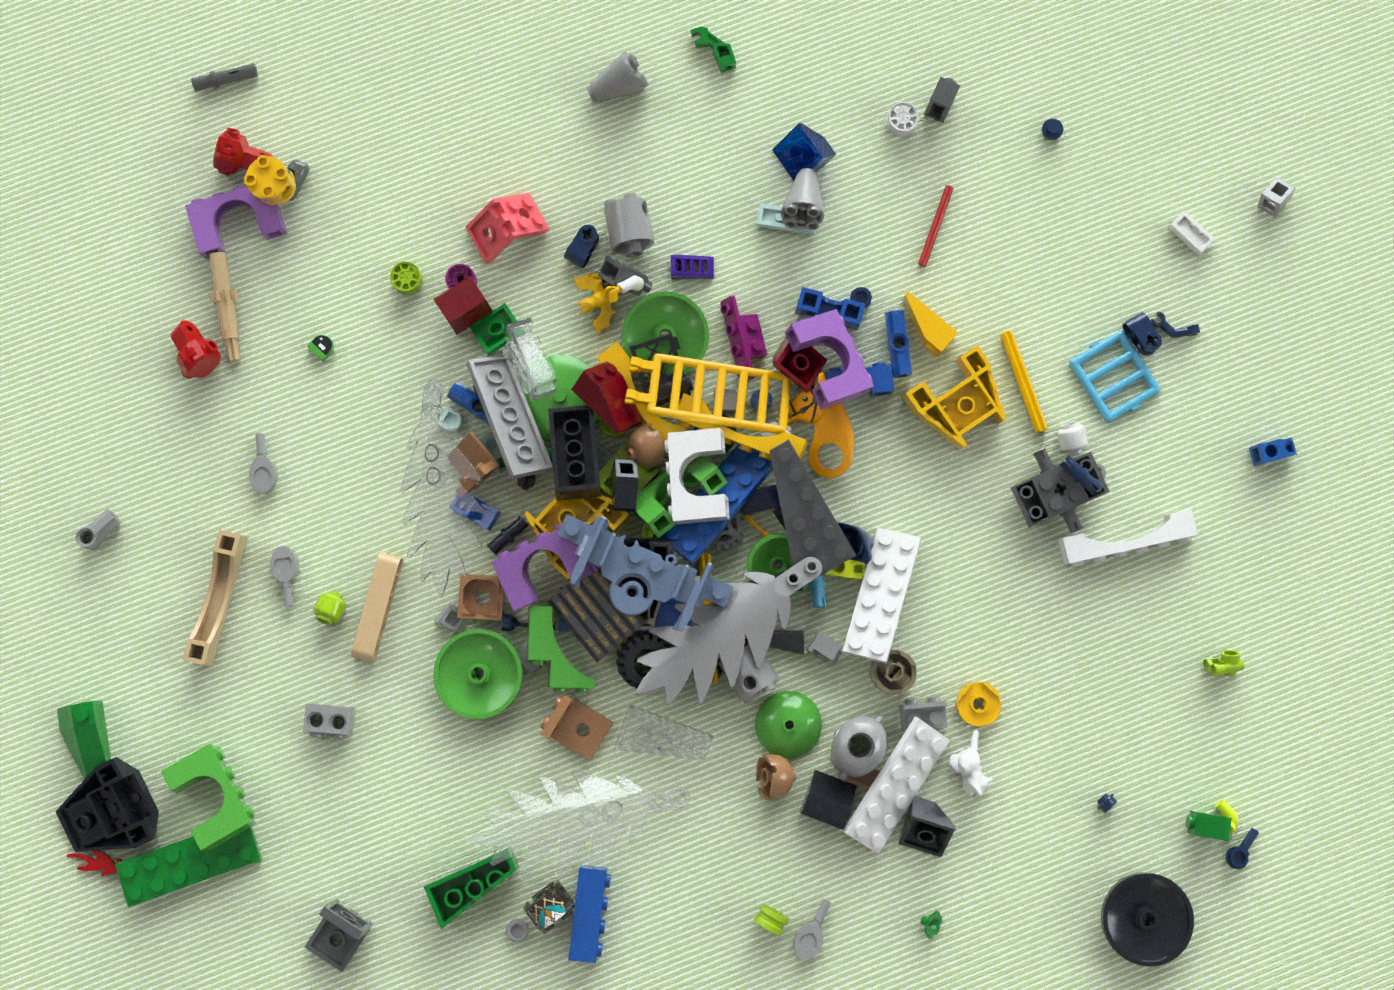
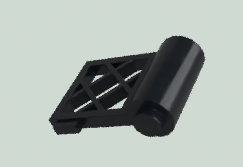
M671 333L630 346L631 354L634 357H637L635 351L637 349L645 347L651 350L648 361L651 360L654 353L662 354L656 351L661 341L669 340L671 348L667 355L673 353V356H678L677 350L681 348L677 336L672 337ZM655 344L653 349L648 346ZM663 363L661 366L660 374L665 375V377L659 379L656 407L670 403L673 374L669 375L662 371L666 363ZM640 371L638 375L643 391L649 394L650 382H645L644 372ZM682 372L679 399H682L683 394L691 396L690 391L694 390L691 379H686L684 372Z

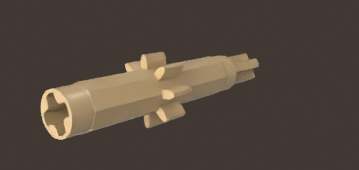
M215 252L209 254L215 290L210 292L211 303L217 304L220 328L226 345L228 361H239L241 356L234 301L239 300L238 291L231 287L226 253Z

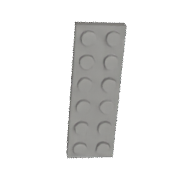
M502 354L468 360L466 366L510 478L515 479L551 471L553 469L552 462L509 355Z

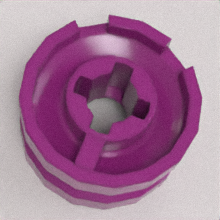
M455 264L447 270L445 282L450 289L458 283V278L462 279L471 276L477 285V277L468 265Z

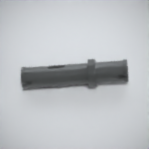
M252 63L216 73L211 71L208 75L191 78V82L195 92L211 87L216 89L219 88V85L258 77V72L255 64Z

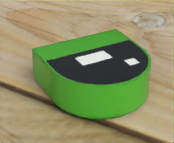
M325 335L316 336L307 345L323 362L334 351L333 341Z

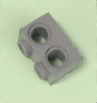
M306 704L303 731L310 732L309 736L323 737V733H330L332 738L345 739L346 735L353 733L355 708ZM317 714L323 719L319 727L313 721ZM339 716L345 720V725L341 729L335 723Z

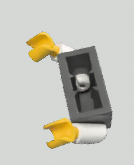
M606 256L598 274H588L594 280L602 279V281L605 280L613 285L605 288V299H609V302L618 301V293L629 292L640 296L642 292L648 294L653 285L648 280L647 275L609 256Z

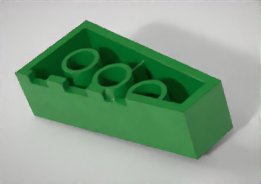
M511 846L424 886L441 929L519 868Z

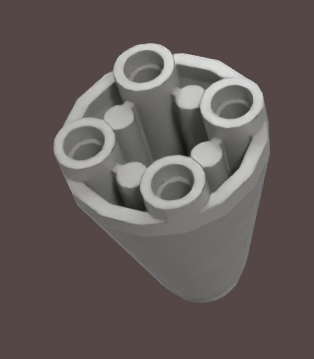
M630 52L622 53L590 82V85L586 88L593 102L611 100L641 93L646 90L645 87L649 86L644 74L641 75L638 71L639 63L634 54L632 55Z
M804 168L799 171L783 203L781 217L787 228L792 229L796 227L817 230L819 224L823 221L824 209L818 179L815 171L812 169Z

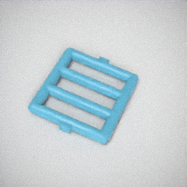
M1118 331L1100 343L1099 341L1089 346L1090 349L1069 361L1073 372L1106 422H1111L1128 411H1134L1140 407L1139 404L1160 392L1159 385L1124 331ZM1120 341L1126 351L1125 353L1092 373L1085 374L1080 366L1081 363ZM1131 359L1138 370L1098 394L1092 382ZM1143 377L1149 389L1110 412L1103 401Z

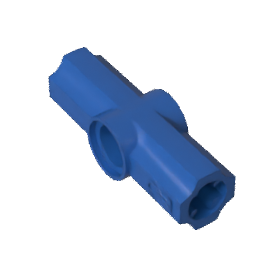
M894 310L886 312L884 316L888 338L887 348L890 352L893 378L911 376L909 338L906 333L904 311ZM893 341H902L903 348H896L893 345Z
M458 381L453 384L447 398L490 426L484 409L481 412L474 411V406L481 402L479 396Z

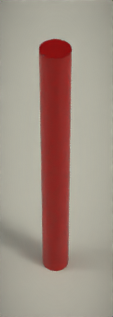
M950 185L945 186L918 262L919 266L926 267L954 189Z

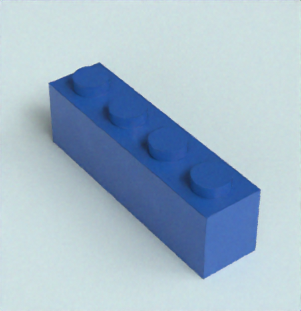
M587 865L579 867L568 960L596 963L597 957L602 956L603 943H599V937L605 931L606 920H602V911H607L608 897H604L605 888L610 887L611 874H607L608 868Z

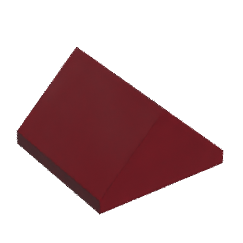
M468 276L433 299L456 335L493 312L471 276Z

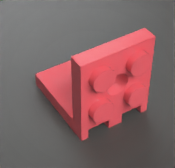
M530 193L492 199L465 227L485 263L494 261L515 239L545 234L549 230ZM489 229H490V231H491V238H490L489 233H488V230H489Z

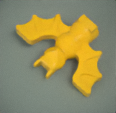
M585 274L583 277H573L577 289H588L594 292L592 297L584 298L582 301L575 303V305L581 306L582 311L579 315L591 312L594 308H601L600 314L592 321L596 332L599 334L605 327H610V318L616 313L611 308V303L613 302L605 299L602 279L594 280L588 274Z

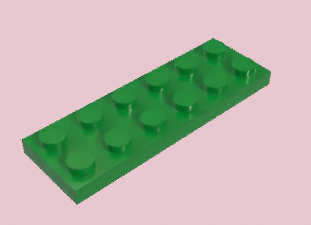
M250 827L209 852L201 851L192 836L116 863L115 866L127 906L131 907L260 861L262 857L253 828Z

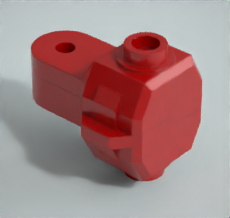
M227 128L218 137L213 157V167L218 169L220 174L231 175V173L234 174L240 168L248 170L249 166L259 156L273 157V155L249 146L246 136L240 135L239 130Z
M182 320L171 332V339L179 351L176 362L184 377L188 379L195 377L204 378L218 366L221 354L218 351L217 344L213 340H204L193 323Z

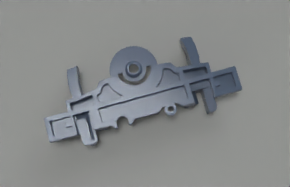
M566 515L557 536L578 545L574 554L580 558L574 567L570 584L579 589L582 573L587 562L601 569L602 577L612 582L609 589L610 600L613 606L623 614H641L651 606L653 600L665 603L672 599L684 603L685 605L678 620L671 628L680 632L687 626L694 607L700 608L703 599L725 608L733 586L711 577L714 570L712 563L708 562L702 576L699 582L694 581L698 570L688 565L680 564L675 566L674 564L677 561L675 555L669 554L666 556L665 561H663L661 555L639 546L637 540L632 547L625 546V535L618 537L615 533L606 531L609 525L606 517H596L592 526ZM668 558H673V562H669ZM628 577L639 578L647 587V599L643 597V588L638 582L629 581L622 588L618 584ZM630 588L636 590L634 597H630L627 593Z

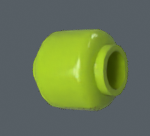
M335 591L322 593L313 609L316 615L315 619L326 625L338 623L347 606L342 600L343 596Z

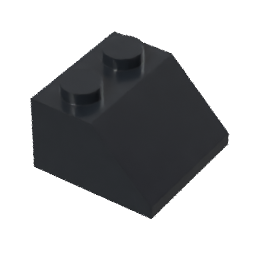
M814 770L799 812L844 830L857 786Z

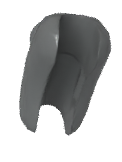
M297 159L291 161L287 167L294 174L296 190L290 201L297 197L310 170L307 163L300 162Z

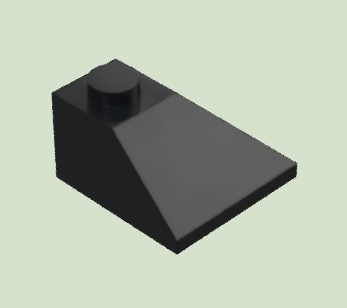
M914 796L908 808L898 844L942 857L956 826L936 802Z

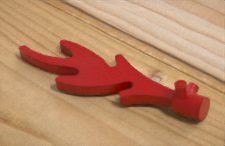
M100 850L92 851L97 856V859L80 853L67 854V857L80 858L88 863L87 866H78L77 870L96 871L105 869L101 873L102 877L117 873L114 861ZM121 858L116 859L117 863L123 861Z

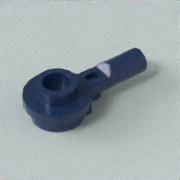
M1251 828L1239 847L1233 846L1227 850L1225 860L1231 868L1242 869L1247 865L1248 856L1250 855L1248 849L1259 834L1256 829Z

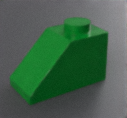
M1190 810V815L1186 818V828L1188 833L1229 841L1232 818Z

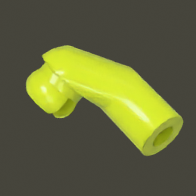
M1222 799L1215 807L1224 817L1232 818L1230 834H1233L1238 827V814Z

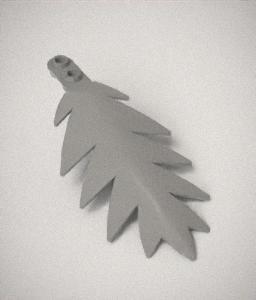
M807 557L776 578L773 575L762 572H745L744 576L755 583H726L733 586L725 608L701 604L700 608L694 607L690 620L699 627L686 626L681 632L671 629L673 626L650 628V633L676 647L653 651L637 658L638 663L650 667L651 670L643 678L635 693L641 694L665 687L666 705H670L683 689L693 669L699 704H703L713 679L718 654L729 685L733 688L741 665L745 635L756 667L760 668L769 649L777 621V612L782 629L785 630L791 609L789 596L821 574V562L815 557ZM813 564L815 566V570H809L807 565ZM795 576L797 578V582L792 583L789 580V577ZM676 604L674 608L682 612L685 604Z

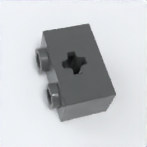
M940 77L924 115L943 123L961 85L951 78Z

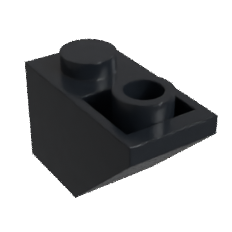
M615 459L610 474L613 511L635 512L638 489L637 460Z

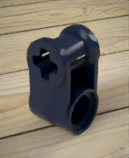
M588 224L583 225L579 229L575 238L567 247L564 259L582 269L587 265L599 242V236L595 227ZM590 234H592V236H593L592 239H591V238H587V240L585 239V235H588V236H589Z
M1144 312L1135 315L1122 324L1125 334L1131 339L1140 354L1144 356L1152 355L1161 346V336L1157 333L1149 317Z

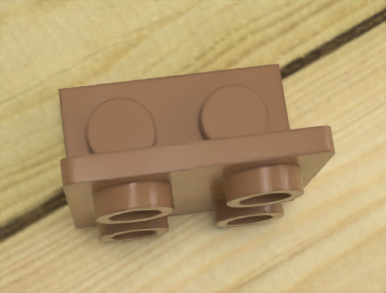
M473 432L469 433L447 456L448 460L463 477L460 481L461 486L456 490L460 498L476 490L500 466Z

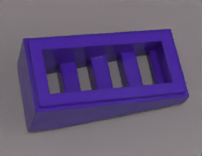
M671 255V279H714V257ZM703 262H707L708 273H703ZM677 263H682V271L677 270ZM686 263H690V272H686ZM695 263H699V272H695Z

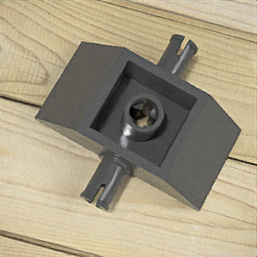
M1046 448L1033 453L1041 469L1040 474L1010 487L1028 527L1060 515L1063 516L1070 534L1082 529L1083 526L1075 512L1076 507L1110 492L1092 453L1089 452L1073 460L1082 468L1086 467L1089 470L1088 473L1103 485L1098 490L1091 484L1097 490L1094 495L1079 482H1074V478L1062 467L1053 466ZM1059 488L1061 492L1056 494L1054 490Z

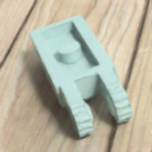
M760 203L756 226L794 233L816 234V230H809L807 228H787L781 217V206Z

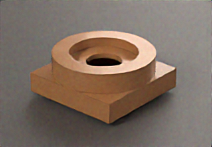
M460 574L457 618L503 621L505 591L498 576ZM481 590L487 591L490 595V601L486 605L477 604L475 601L477 592Z

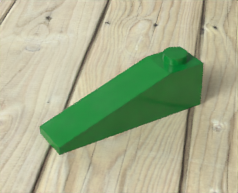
M89 701L57 709L60 732L84 779L96 766L111 759L103 701Z

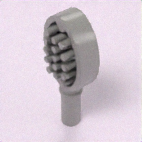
M260 433L255 434L257 458L250 466L249 479L256 491L267 494L276 485L277 471L275 465L266 458L265 435Z
M280 546L272 553L270 567L273 576L282 582L284 607L293 606L291 581L298 573V559L293 550Z
M823 899L815 917H813L814 920L804 924L795 936L794 949L800 959L808 960L813 958L822 946L823 932L821 924L831 905V902Z

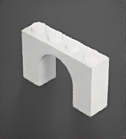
M713 428L667 433L668 440H665V451L669 453V462H666L667 475H670L667 492L672 502V505H669L668 511L673 522L676 524L730 520L729 502L725 494L695 496L687 492L683 483L684 471L692 460L701 456L725 454V440L722 429Z

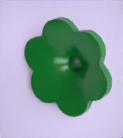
M937 910L929 915V917L923 916L920 923L925 926L924 933L927 938L932 939L940 930L942 916H940V912Z

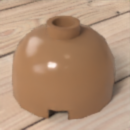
M645 423L633 430L627 442L628 449L626 453L630 460H637V465L643 468H654L667 461V458L663 456L666 453L664 442L657 430L652 431L649 428L652 426L650 423Z
M763 754V758L758 759L756 766V781L761 779L762 787L758 788V791L765 800L781 798L787 795L792 788L793 782L796 780V772L792 769L791 764L786 758L777 754Z

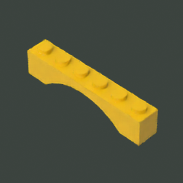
M615 342L596 358L600 362L599 364L606 361L613 364L623 375L628 388L636 390L632 372L629 371L631 359L620 344ZM636 404L643 419L642 424L650 423L652 425L650 428L653 431L657 430L664 445L665 440H668L667 433L687 431L683 426L669 423L658 416L648 414L645 405Z
M683 394L678 410L691 412L693 397ZM701 400L700 413L713 415L708 405ZM676 419L679 422V426H683L688 430L691 427L699 430L721 428L724 432L725 444L731 445L732 442L739 445V449L748 453L754 450L760 453L759 457L771 461L769 450L788 439L801 460L808 445L807 440L787 432L774 436L755 437L737 433L726 426Z

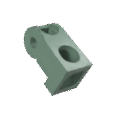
M490 432L479 440L500 465L497 470L501 474L507 468L493 432Z

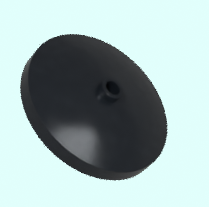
M1139 872L1120 879L1108 891L1102 904L1101 925L1109 945L1121 957L1141 966H1160L1177 958L1189 944L1194 929V914L1187 895L1176 883L1159 874ZM1146 913L1147 918L1146 920L1142 921V917L1145 916Z

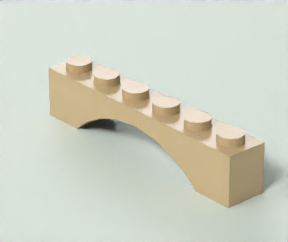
M219 530L213 550L212 572L207 595L198 621L188 639L183 656L184 661L206 666L213 665L248 537Z

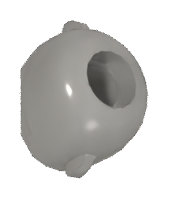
M877 714L874 718L859 715L846 721L840 728L835 730L830 752L831 761L840 772L839 779L843 782L847 777L859 778L870 773L883 761L887 748V733L882 724H880L884 718L883 716ZM857 735L865 737L869 743L868 753L863 757H855L849 750L850 740Z

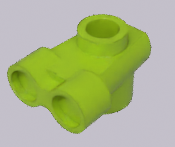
M1223 650L1221 651V658L1204 659L1203 667L1206 671H1211L1213 676H1235L1237 671L1244 670V661L1240 659L1238 651Z

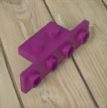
M729 296L721 301L720 305L726 325V333L731 345V353L734 357L735 365L753 368L751 359L763 358L768 355L758 314L739 315L735 296ZM748 376V381L754 379L755 377Z

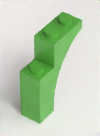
M529 606L526 660H532V665H545V661H548V687L553 688V692H567V688H575V693H589V688H595V679L587 677L575 669L564 657L556 642L552 624L553 606Z

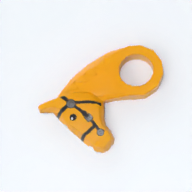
M823 372L819 373L818 383L826 380ZM817 383L810 388L809 392L802 391L789 400L787 424L802 421L815 426L809 452V461L812 469L818 475L832 479L845 474L852 466L855 439L850 419L842 403L824 410L820 409L812 392L818 385ZM827 443L837 445L842 451L843 460L836 469H828L820 461V449Z

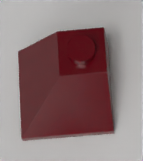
M786 338L773 355V366L807 393L828 359L812 346L793 352Z

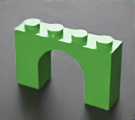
M705 456L692 460L687 465L683 475L685 487L691 485L699 486L708 495H713L728 483L719 468ZM666 470L637 493L636 510L634 512L636 517L658 538L676 525L664 508L669 499L667 484L670 483V475H667Z
M212 744L206 745L161 771L170 791L177 794L204 779H215L221 785L224 792V802L220 811L213 818L190 830L199 849L204 852H209L256 824L253 819L255 813L250 805L246 806L243 800L245 797L244 791L239 785L236 786L233 780L235 778L233 770L230 766L226 767L223 761L226 758L224 752L220 747Z

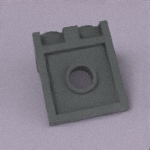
M336 899L324 906L319 913L323 919L305 945V948L343 972L374 923L362 919L358 916L359 913L353 909H347ZM333 933H338L342 936L341 945H334L332 943L331 936Z

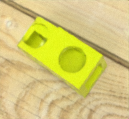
M849 559L823 575L863 581L866 564Z

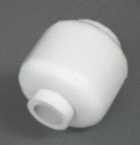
M1078 421L1062 424L1061 429L1057 432L1061 450L1069 452L1070 455L1082 453V449L1089 444L1086 428L1084 425L1079 424Z

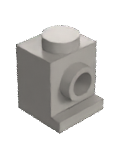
M1276 177L1261 194L1257 207L1277 217L1281 209L1291 200L1295 187Z
M714 388V401H715L716 388ZM725 389L722 414H735L736 390Z
M819 631L806 651L811 653L814 650L816 651L815 656L826 662L829 659L836 663L842 654V651H840L842 645Z

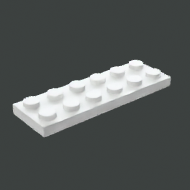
M878 527L874 546L871 550L872 559L866 567L843 647V653L887 664L921 543V537Z
M914 717L848 821L843 832L879 854L950 740L919 718Z

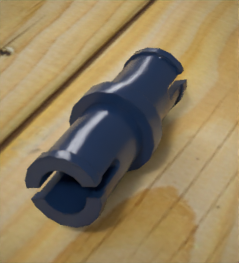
M1070 455L1065 459L1066 462L1063 461L1059 465L1074 478V482H1079L1092 495L1097 490L1091 484L1098 490L1103 486L1088 473L1089 470L1086 467L1082 468Z

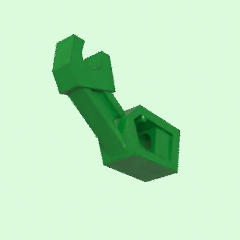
M700 26L690 30L692 37L697 35L701 37L700 40L695 41L696 48L709 46L713 49V56L721 73L736 68V60L730 44L724 43L708 31V28ZM719 52H726L728 55L720 57Z

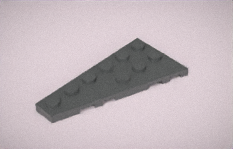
M788 439L769 450L793 566L807 557H815L822 564V572L819 575L821 576L856 556L790 440ZM813 564L807 565L809 570H815V566Z

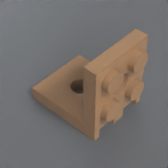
M570 695L558 697L552 706V709L555 710L552 716H547L540 726L543 729L540 735L547 739L553 738L591 761L614 722ZM584 723L589 726V734L583 737L577 733L579 724Z

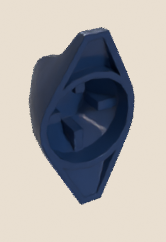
M837 522L856 554L851 560L868 564L872 559L871 549L874 546L871 536L858 526Z

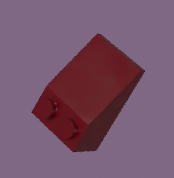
M608 361L584 370L571 389L617 435L641 424L643 421L636 404H625V396L629 388L623 375Z

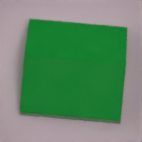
M506 303L469 326L488 356L525 333Z

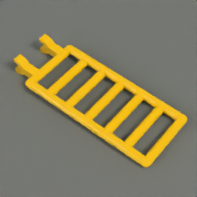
M659 353L654 355L653 361L643 360L634 356L631 357L629 371L651 373L649 394L627 389L625 404L647 405L648 414L774 434H781L787 430L791 380L781 372ZM661 363L674 365L669 409L656 407ZM683 366L696 368L691 412L678 410ZM705 370L718 371L713 415L700 413ZM727 373L739 375L735 419L722 417ZM748 376L761 378L757 422L743 420ZM770 380L783 381L778 425L765 423Z

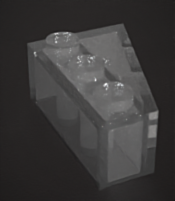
M530 317L506 325L503 354L505 359L512 364L515 377H519L524 393H528L533 401L556 393L557 378L547 355L543 356L538 344L541 343L539 336L534 337L531 330L533 322Z

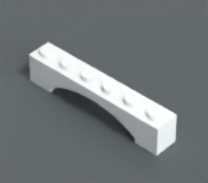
M1189 509L1165 515L1164 521L1155 530L1132 541L1100 542L1086 538L1085 534L1082 533L1058 539L1064 565L1071 564L1072 568L1085 565V560L1092 559L1093 563L1105 561L1106 556L1114 554V558L1127 556V551L1134 549L1136 553L1149 551L1148 546L1156 545L1158 549L1170 546V541L1178 540V544L1192 541V536L1198 535L1192 510Z

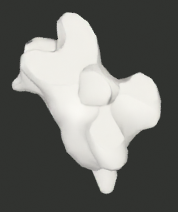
M975 730L971 736L970 747L950 756L949 768L953 773L963 776V788L967 795L972 796L975 793L978 797H981L993 779L986 778L982 774L980 757L977 752L979 732Z

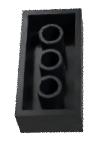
M587 405L549 408L556 500L601 497L593 410Z

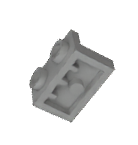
M940 697L927 698L926 703H919L918 699L905 700V705H899L902 732L907 730L914 717L919 718L933 729L948 728L945 707L947 706V701H941Z

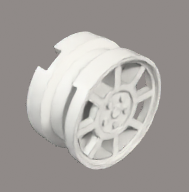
M907 102L895 104L890 109L887 117L888 129L899 137L910 135L918 122L917 109Z

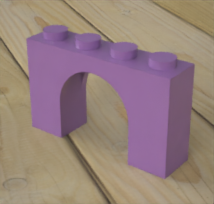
M245 186L235 187L233 191L227 193H215L207 199L191 201L185 207L198 253L205 259L210 258L209 254L226 253L220 234V221L228 210L237 206H246L254 210L261 234L266 240L288 234L279 204L269 206L262 203Z
M837 309L792 323L786 330L785 335L793 352L813 345H825L833 349L841 359L842 374L818 383L812 390L821 410L866 395L874 387L872 377L867 373L863 365L862 356L858 354L854 346V340L849 335L844 319L839 315Z
M563 523L555 527L556 531L550 534L548 531L535 536L536 541L530 544L528 541L520 543L516 546L517 550L511 553L509 550L497 555V560L491 562L513 611L522 609L539 600L528 573L530 560L538 551L545 549L556 553L563 561L571 578L574 567L580 557L574 554L578 546L577 544L557 536ZM587 562L580 580L597 573L596 567Z

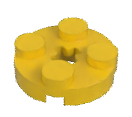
M973 682L965 685L959 691L955 707L961 719L973 726H986L993 723L1000 715L1001 698L998 691L992 685L983 682ZM975 699H983L982 705L984 708L975 709L973 701Z

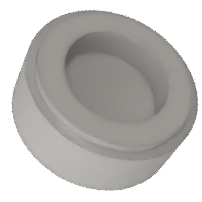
M522 918L511 920L506 927L507 937L513 942L523 941L529 934L528 923Z

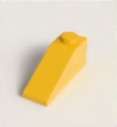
M908 291L903 297V302L920 340L925 345L926 351L932 355L936 354L939 356L958 332Z

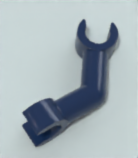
M1162 312L1156 313L1161 319L1160 323L1155 322L1153 319L1150 320L1153 327H1160L1172 338L1195 336L1200 333L1199 324L1179 329L1173 328L1165 321L1166 318Z

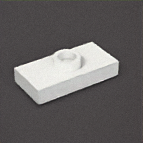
M1184 210L1168 226L1198 256L1216 240Z

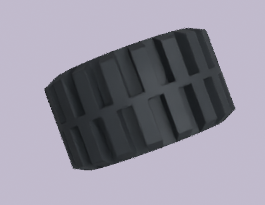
M638 632L633 637H627V641L621 643V650H617L616 654L618 656L616 665L618 666L619 674L630 686L636 689L647 674L638 673L634 669L636 655L644 649L657 651L671 648L666 641L649 632H644V634Z

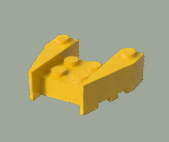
M978 345L955 360L966 379L937 399L924 381L901 396L916 417L959 450L968 446L961 435L992 415L997 424L1006 420L1004 409L997 393V385L991 372V364Z
M602 495L601 497L557 501L555 497L536 519L528 511L525 512L536 535L546 531L549 534L556 531L555 527L563 523L566 515L592 526L596 517L604 516L609 521L608 527L616 534L631 519L626 511H613L612 499ZM545 550L551 564L570 581L571 578L561 558L556 553Z

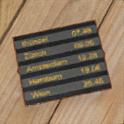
M596 567L597 573L580 580L579 589L571 585L569 580V583L547 602L550 606H553L552 609L595 662L598 663L616 647L624 644V641L647 621L641 614L626 615L619 612L613 606L609 596L612 582L602 577L601 569Z

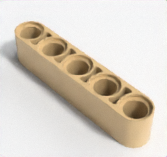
M380 552L377 558L351 651V657L372 663L376 660L401 572L402 557Z

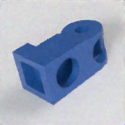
M1292 437L1261 443L1249 448L1254 467L1297 455Z

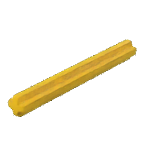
M1011 330L1005 331L1000 336L1036 433L1044 432L1047 430V425L1014 334Z

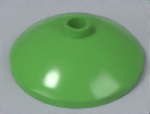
M774 533L760 539L748 555L747 572H762L775 575L793 567L787 534ZM779 560L781 562L780 567L775 568L774 562ZM796 591L795 593H793V594L790 595L789 597H793V596L797 595L798 593H800L801 591Z
M782 691L768 697L761 704L755 719V730L760 743L770 753L784 758H795L809 752L816 745L822 729L821 716L816 705L805 695L794 691ZM789 720L793 722L792 729L785 727V723Z

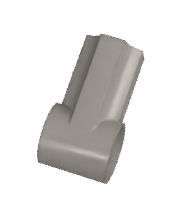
M106 509L87 527L78 530L75 536L76 542L84 548L97 549L102 544L103 539L121 524V521L109 509ZM92 533L93 539L87 544L85 541L86 536Z

